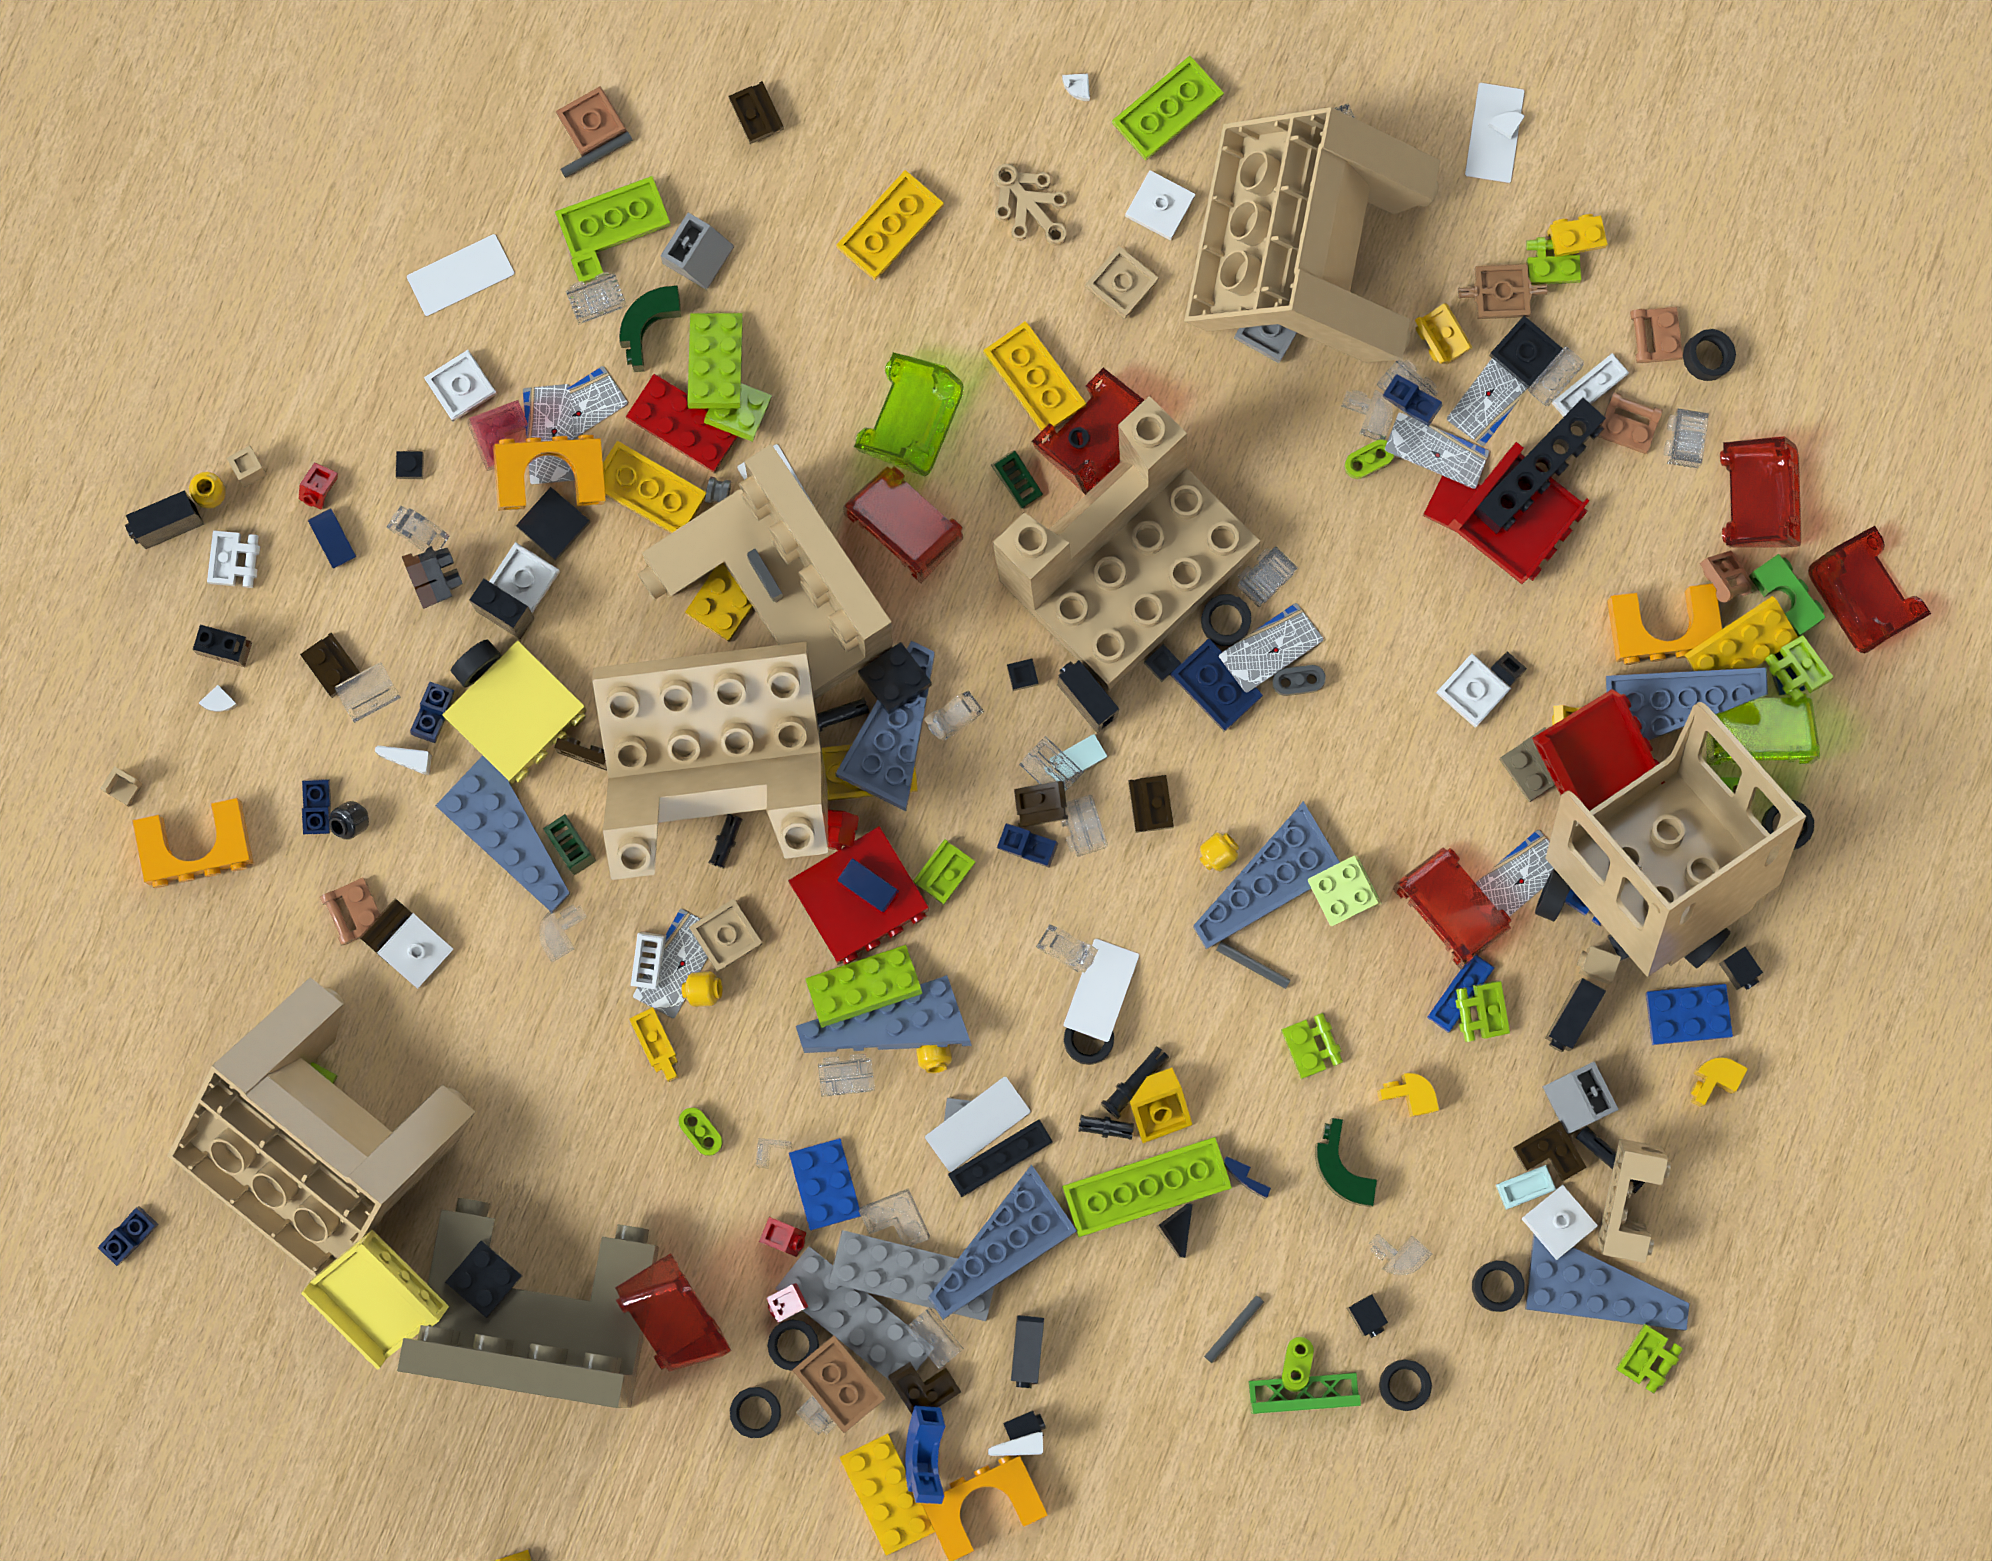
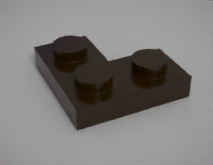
M1560 1121L1513 1147L1525 1171L1548 1158L1562 1181L1587 1168Z
M911 1362L887 1376L911 1414L915 1406L940 1407L961 1393L947 1368H944L923 1382Z

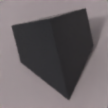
M1189 1203L1156 1227L1179 1258L1186 1257L1193 1204Z

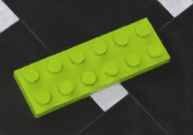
M1215 1137L1062 1186L1078 1238L1232 1188Z

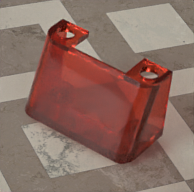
M1104 367L1086 385L1091 396L1086 406L1078 411L1058 432L1049 423L1031 441L1035 449L1085 495L1120 463L1118 425L1144 401L1142 397ZM1102 380V383L1096 388V385ZM1081 427L1088 431L1090 442L1087 447L1076 449L1069 443L1068 436L1074 428ZM1081 432V433H1078L1079 444H1080V445L1083 444V438H1082V432ZM1047 435H1049V437L1047 438V440L1042 444L1043 439H1044Z

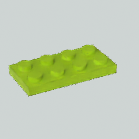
M1188 56L1112 120V124L1142 158L1147 161L1221 99L1224 92L1191 56Z
M653 176L555 211L572 259L592 251L598 253L671 226Z
M690 313L688 408H741L742 313Z
M906 945L805 978L821 1028L923 994Z

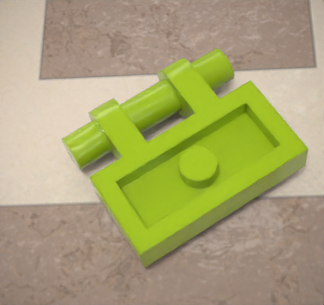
M1536 237V240H1526V250H1536L1537 257L1527 258L1528 277L1531 285L1581 282L1580 255L1546 257V250L1553 249L1552 239Z
M1803 635L1781 648L1780 653L1784 657L1782 660L1779 661L1774 654L1769 655L1765 659L1770 666L1769 671L1771 674L1778 677L1784 686L1783 690L1785 693L1791 695L1795 702L1804 697L1799 689L1801 686L1804 685L1808 692L1812 693L1833 679V675ZM1791 667L1798 677L1792 680L1785 670L1786 668Z
M1501 981L1474 985L1473 997H1468L1466 987L1456 989L1458 998L1455 1000L1456 1008L1460 1010L1462 1022L1459 1023L1460 1032H1463L1465 1042L1474 1041V1030L1480 1029L1481 1037L1484 1039L1510 1034ZM1471 1006H1476L1479 1020L1472 1021Z
M1323 1013L1314 1016L1317 1024L1315 1028L1310 1029L1307 1020L1281 1029L1300 1079L1326 1070L1323 1059L1330 1057L1333 1066L1343 1063L1340 1052H1342L1339 1044L1336 1045L1330 1031L1332 1026L1330 1022L1326 1021ZM1321 1034L1326 1049L1319 1052L1314 1037Z
M1644 1323L1615 1369L1638 1384L1641 1383L1644 1376H1647L1651 1380L1647 1384L1646 1389L1655 1394L1660 1385L1663 1386L1667 1379L1665 1377L1671 1367L1677 1365L1680 1360L1678 1356L1683 1348L1674 1343L1668 1352L1663 1348L1668 1338ZM1659 1355L1664 1360L1655 1372L1650 1367Z

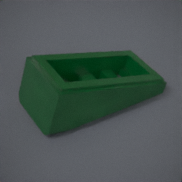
M1015 450L991 464L995 473L1021 509L1043 495ZM1013 461L1015 465L1004 471L1002 467ZM1019 470L1021 474L1010 481L1008 476ZM1025 478L1027 483L1016 489L1014 485ZM1031 487L1033 492L1021 498L1019 494Z
M566 814L543 828L574 875L596 861ZM567 826L568 829L557 837L554 836L556 832ZM573 835L572 839H570L563 845H560L562 841ZM577 844L580 846L568 855L566 854L568 850Z

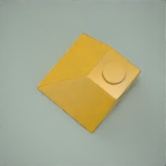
M1172 1067L1147 1076L1130 1101L1142 1143L1193 1125L1182 1087Z

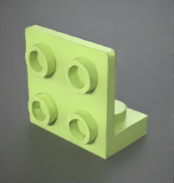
M1354 855L1308 879L1330 926H1334L1368 908H1374L1382 904L1358 856Z

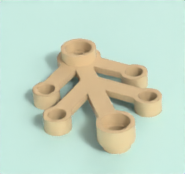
M1011 164L998 166L993 175L994 183L1000 188L999 204L995 209L997 220L1004 222L1010 218L1011 210L1008 206L1011 190L1017 197L1015 225L1012 228V237L1017 241H1022L1026 238L1027 228L1025 222L1026 211L1028 210L1046 231L1045 236L1048 243L1055 246L1062 244L1066 239L1065 227L1060 223H1052L1036 203L1052 204L1054 208L1062 209L1067 204V196L1063 192H1055L1053 194L1025 191L1020 185L1035 184L1040 190L1047 189L1050 186V176L1045 172L1038 174L1019 173ZM1004 174H1009L1011 179L1004 181L1001 177ZM1044 177L1047 179V183L1042 185L1038 183V179ZM1056 197H1062L1064 199V202L1062 204H1057L1054 201V199ZM1005 209L1008 214L1002 217L998 214V211ZM1020 228L1024 231V234L1017 236L1014 233L1015 230ZM1053 232H1058L1061 235V237L1059 239H1053L1051 237V234Z

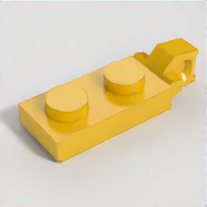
M652 1007L629 1018L642 1048L656 1073L662 1070L668 1082L677 1079L678 1076L672 1066L678 1062L675 1057L676 1054L654 1008Z

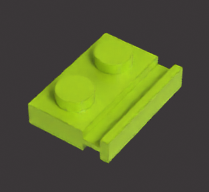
M944 839L913 882L944 905L976 862Z

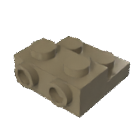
M1546 727L1499 759L1528 802L1555 785L1532 740L1533 737L1546 730Z

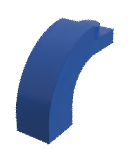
M915 1406L911 1416L906 1442L905 1470L907 1488L909 1492H913L916 1503L942 1504L944 1499L938 1471L939 1446L945 1429V1422L940 1407Z

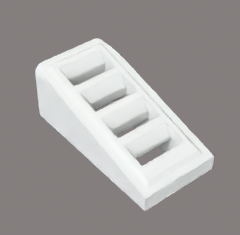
M386 746L375 747V752L384 759L424 775H429L432 756L428 751Z
M639 932L637 934L631 986L658 989L666 935L649 932ZM644 942H655L657 947L644 946ZM643 952L654 953L656 958L643 957L642 954ZM641 963L654 964V969L643 968L640 965ZM639 973L653 975V980L638 978Z
M1036 1432L991 1446V1448H988V1455H1040L1043 1453V1433Z

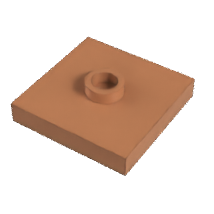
M601 86L556 111L557 116L581 156L627 132Z

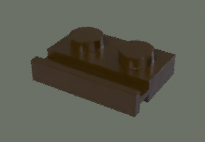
M763 81L753 87L750 86L728 96L750 144L771 136L779 130H784V126Z
M329 633L323 640L321 639L300 654L331 698L363 676L332 633Z
M568 736L565 737V740L557 738L554 748L558 754L607 771L604 749L593 745L590 746V749L580 746L581 742Z
M1167 775L1128 780L1135 833L1174 828Z
M1064 781L1014 789L1017 815L1020 816L1019 827L1068 819V815L1065 812L1067 803Z
M395 898L359 938L377 953L413 913Z

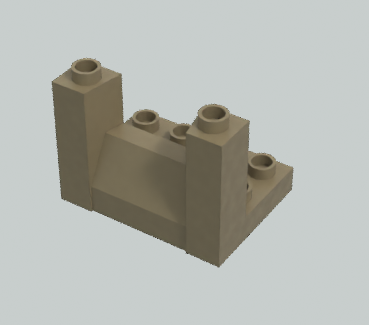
M458 1198L455 1212L441 1210L428 1286L449 1308L434 1326L420 1325L418 1339L403 1338L397 1371L613 1408H631L659 1251L658 1246L647 1244L649 1230L617 1224L615 1238L602 1236L590 1301L512 1288L488 1318H486L445 1282L480 1241H483L490 1247L495 1218L488 1217L490 1203Z

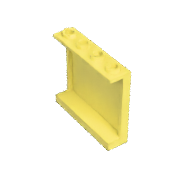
M516 641L442 715L513 784L515 781L520 783L529 774L527 769L534 763L539 764L548 755L547 750L553 744H556L557 738L564 740L567 736L565 732L572 725L576 727L585 719L586 715L584 713L587 710L519 641Z
M373 1230L312 1278L301 1293L377 1370L389 1356L402 1347L403 1338L412 1339L419 1333L420 1325L434 1326L449 1308Z

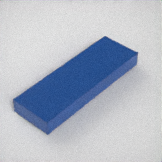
M1472 953L1427 1018L1449 1033L1460 1018V1010L1456 1008L1455 1002L1458 999L1456 989L1466 987L1468 997H1473V986L1483 984L1495 967L1475 953Z

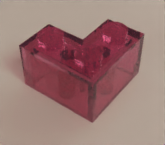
M518 400L473 416L467 422L486 471L495 469L494 445L499 444V440L506 439L505 436L526 429L528 425Z

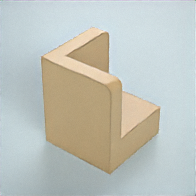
M250 445L227 458L238 480L244 487L267 475Z
M114 766L103 783L101 790L125 805L130 806L143 784Z

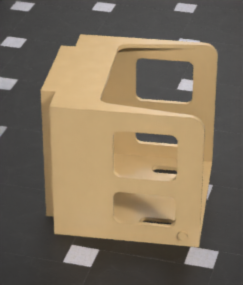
M1698 702L1692 707L1671 755L1603 803L1589 811L1572 792L1566 791L1561 795L1545 859L1642 972L1649 977L1667 963L1672 966L1751 911L1755 902L1780 886L1806 816L1712 710L1704 703ZM1708 732L1741 768L1742 774L1735 794L1702 757V750ZM1757 787L1781 814L1778 827L1772 834L1768 833L1750 810Z

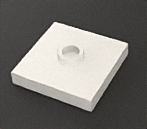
M1150 170L1128 208L1125 217L1171 241L1195 194Z
M466 350L424 377L453 422L497 395L469 350Z
M515 542L489 582L526 604L533 613L560 573V570Z
M1471 654L1436 693L1476 728L1511 688L1475 655Z
M413 913L377 953L418 989L451 953L453 948Z
M1563 1185L1522 1218L1524 1223L1556 1260L1598 1226Z

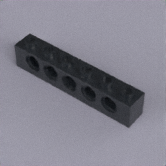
M1582 397L1479 504L1474 514L1496 534L1502 528L1507 531L1517 520L1514 516L1520 510L1524 513L1534 503L1531 498L1537 492L1542 495L1552 484L1549 479L1554 474L1560 476L1567 469L1569 458L1572 455L1577 458L1587 447L1584 443L1590 437L1594 440L1604 430L1601 425L1606 418ZM1571 427H1579L1583 435H1574ZM1559 444L1563 446L1565 453L1558 454L1555 452L1553 445ZM1536 463H1544L1548 471L1540 472L1536 468ZM1526 481L1530 485V490H1522L1518 482ZM1502 499L1510 500L1513 508H1504L1500 501Z

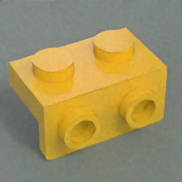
M1585 214L1579 216L1578 220L1573 221L1559 219L1554 221L1547 230L1548 237L1551 236L1555 257L1603 249L1608 245L1601 215L1593 217V214Z
M1447 303L1442 304L1424 317L1415 319L1418 325L1415 329L1422 340L1426 339L1430 346V349H1428L1429 354L1436 363L1439 361L1440 364H1449L1473 348Z

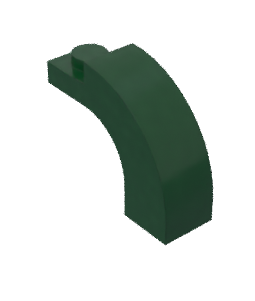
M677 285L648 291L633 302L623 317L619 342L621 348H631L626 349L627 365H632L634 372H644L642 340L648 327L661 319L681 317L680 296Z
M1331 1118L1330 1123H1325L1322 1139L1327 1140L1326 1144H1315V1160L1318 1172L1325 1185L1339 1198L1355 1205L1373 1207L1377 1180L1356 1176L1343 1166L1339 1157V1142L1343 1119Z

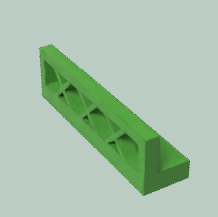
M1356 1373L1310 1376L1307 1386L1294 1400H1287L1279 1393L1284 1387L1282 1379L1249 1381L1251 1414L1361 1406ZM1301 1377L1292 1378V1379H1293V1380H1299ZM1351 1379L1352 1395L1341 1396L1333 1388L1340 1380ZM1335 1380L1331 1386L1325 1381ZM1320 1381L1328 1388L1321 1398H1314L1306 1391L1313 1382ZM1281 1384L1277 1390L1271 1386ZM1266 1385L1274 1392L1267 1402H1256L1255 1386ZM1330 1391L1336 1395L1335 1397H1326ZM1303 1393L1309 1397L1308 1399H1299ZM1277 1395L1282 1399L1281 1401H1272Z

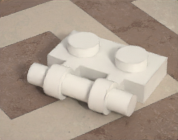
M213 531L207 583L235 586L236 576H242V587L253 588L254 578H257V569H255L256 556L260 553V546H258L259 536L250 534L248 535V543L242 544L240 543V533ZM239 553L246 554L245 567L237 566Z

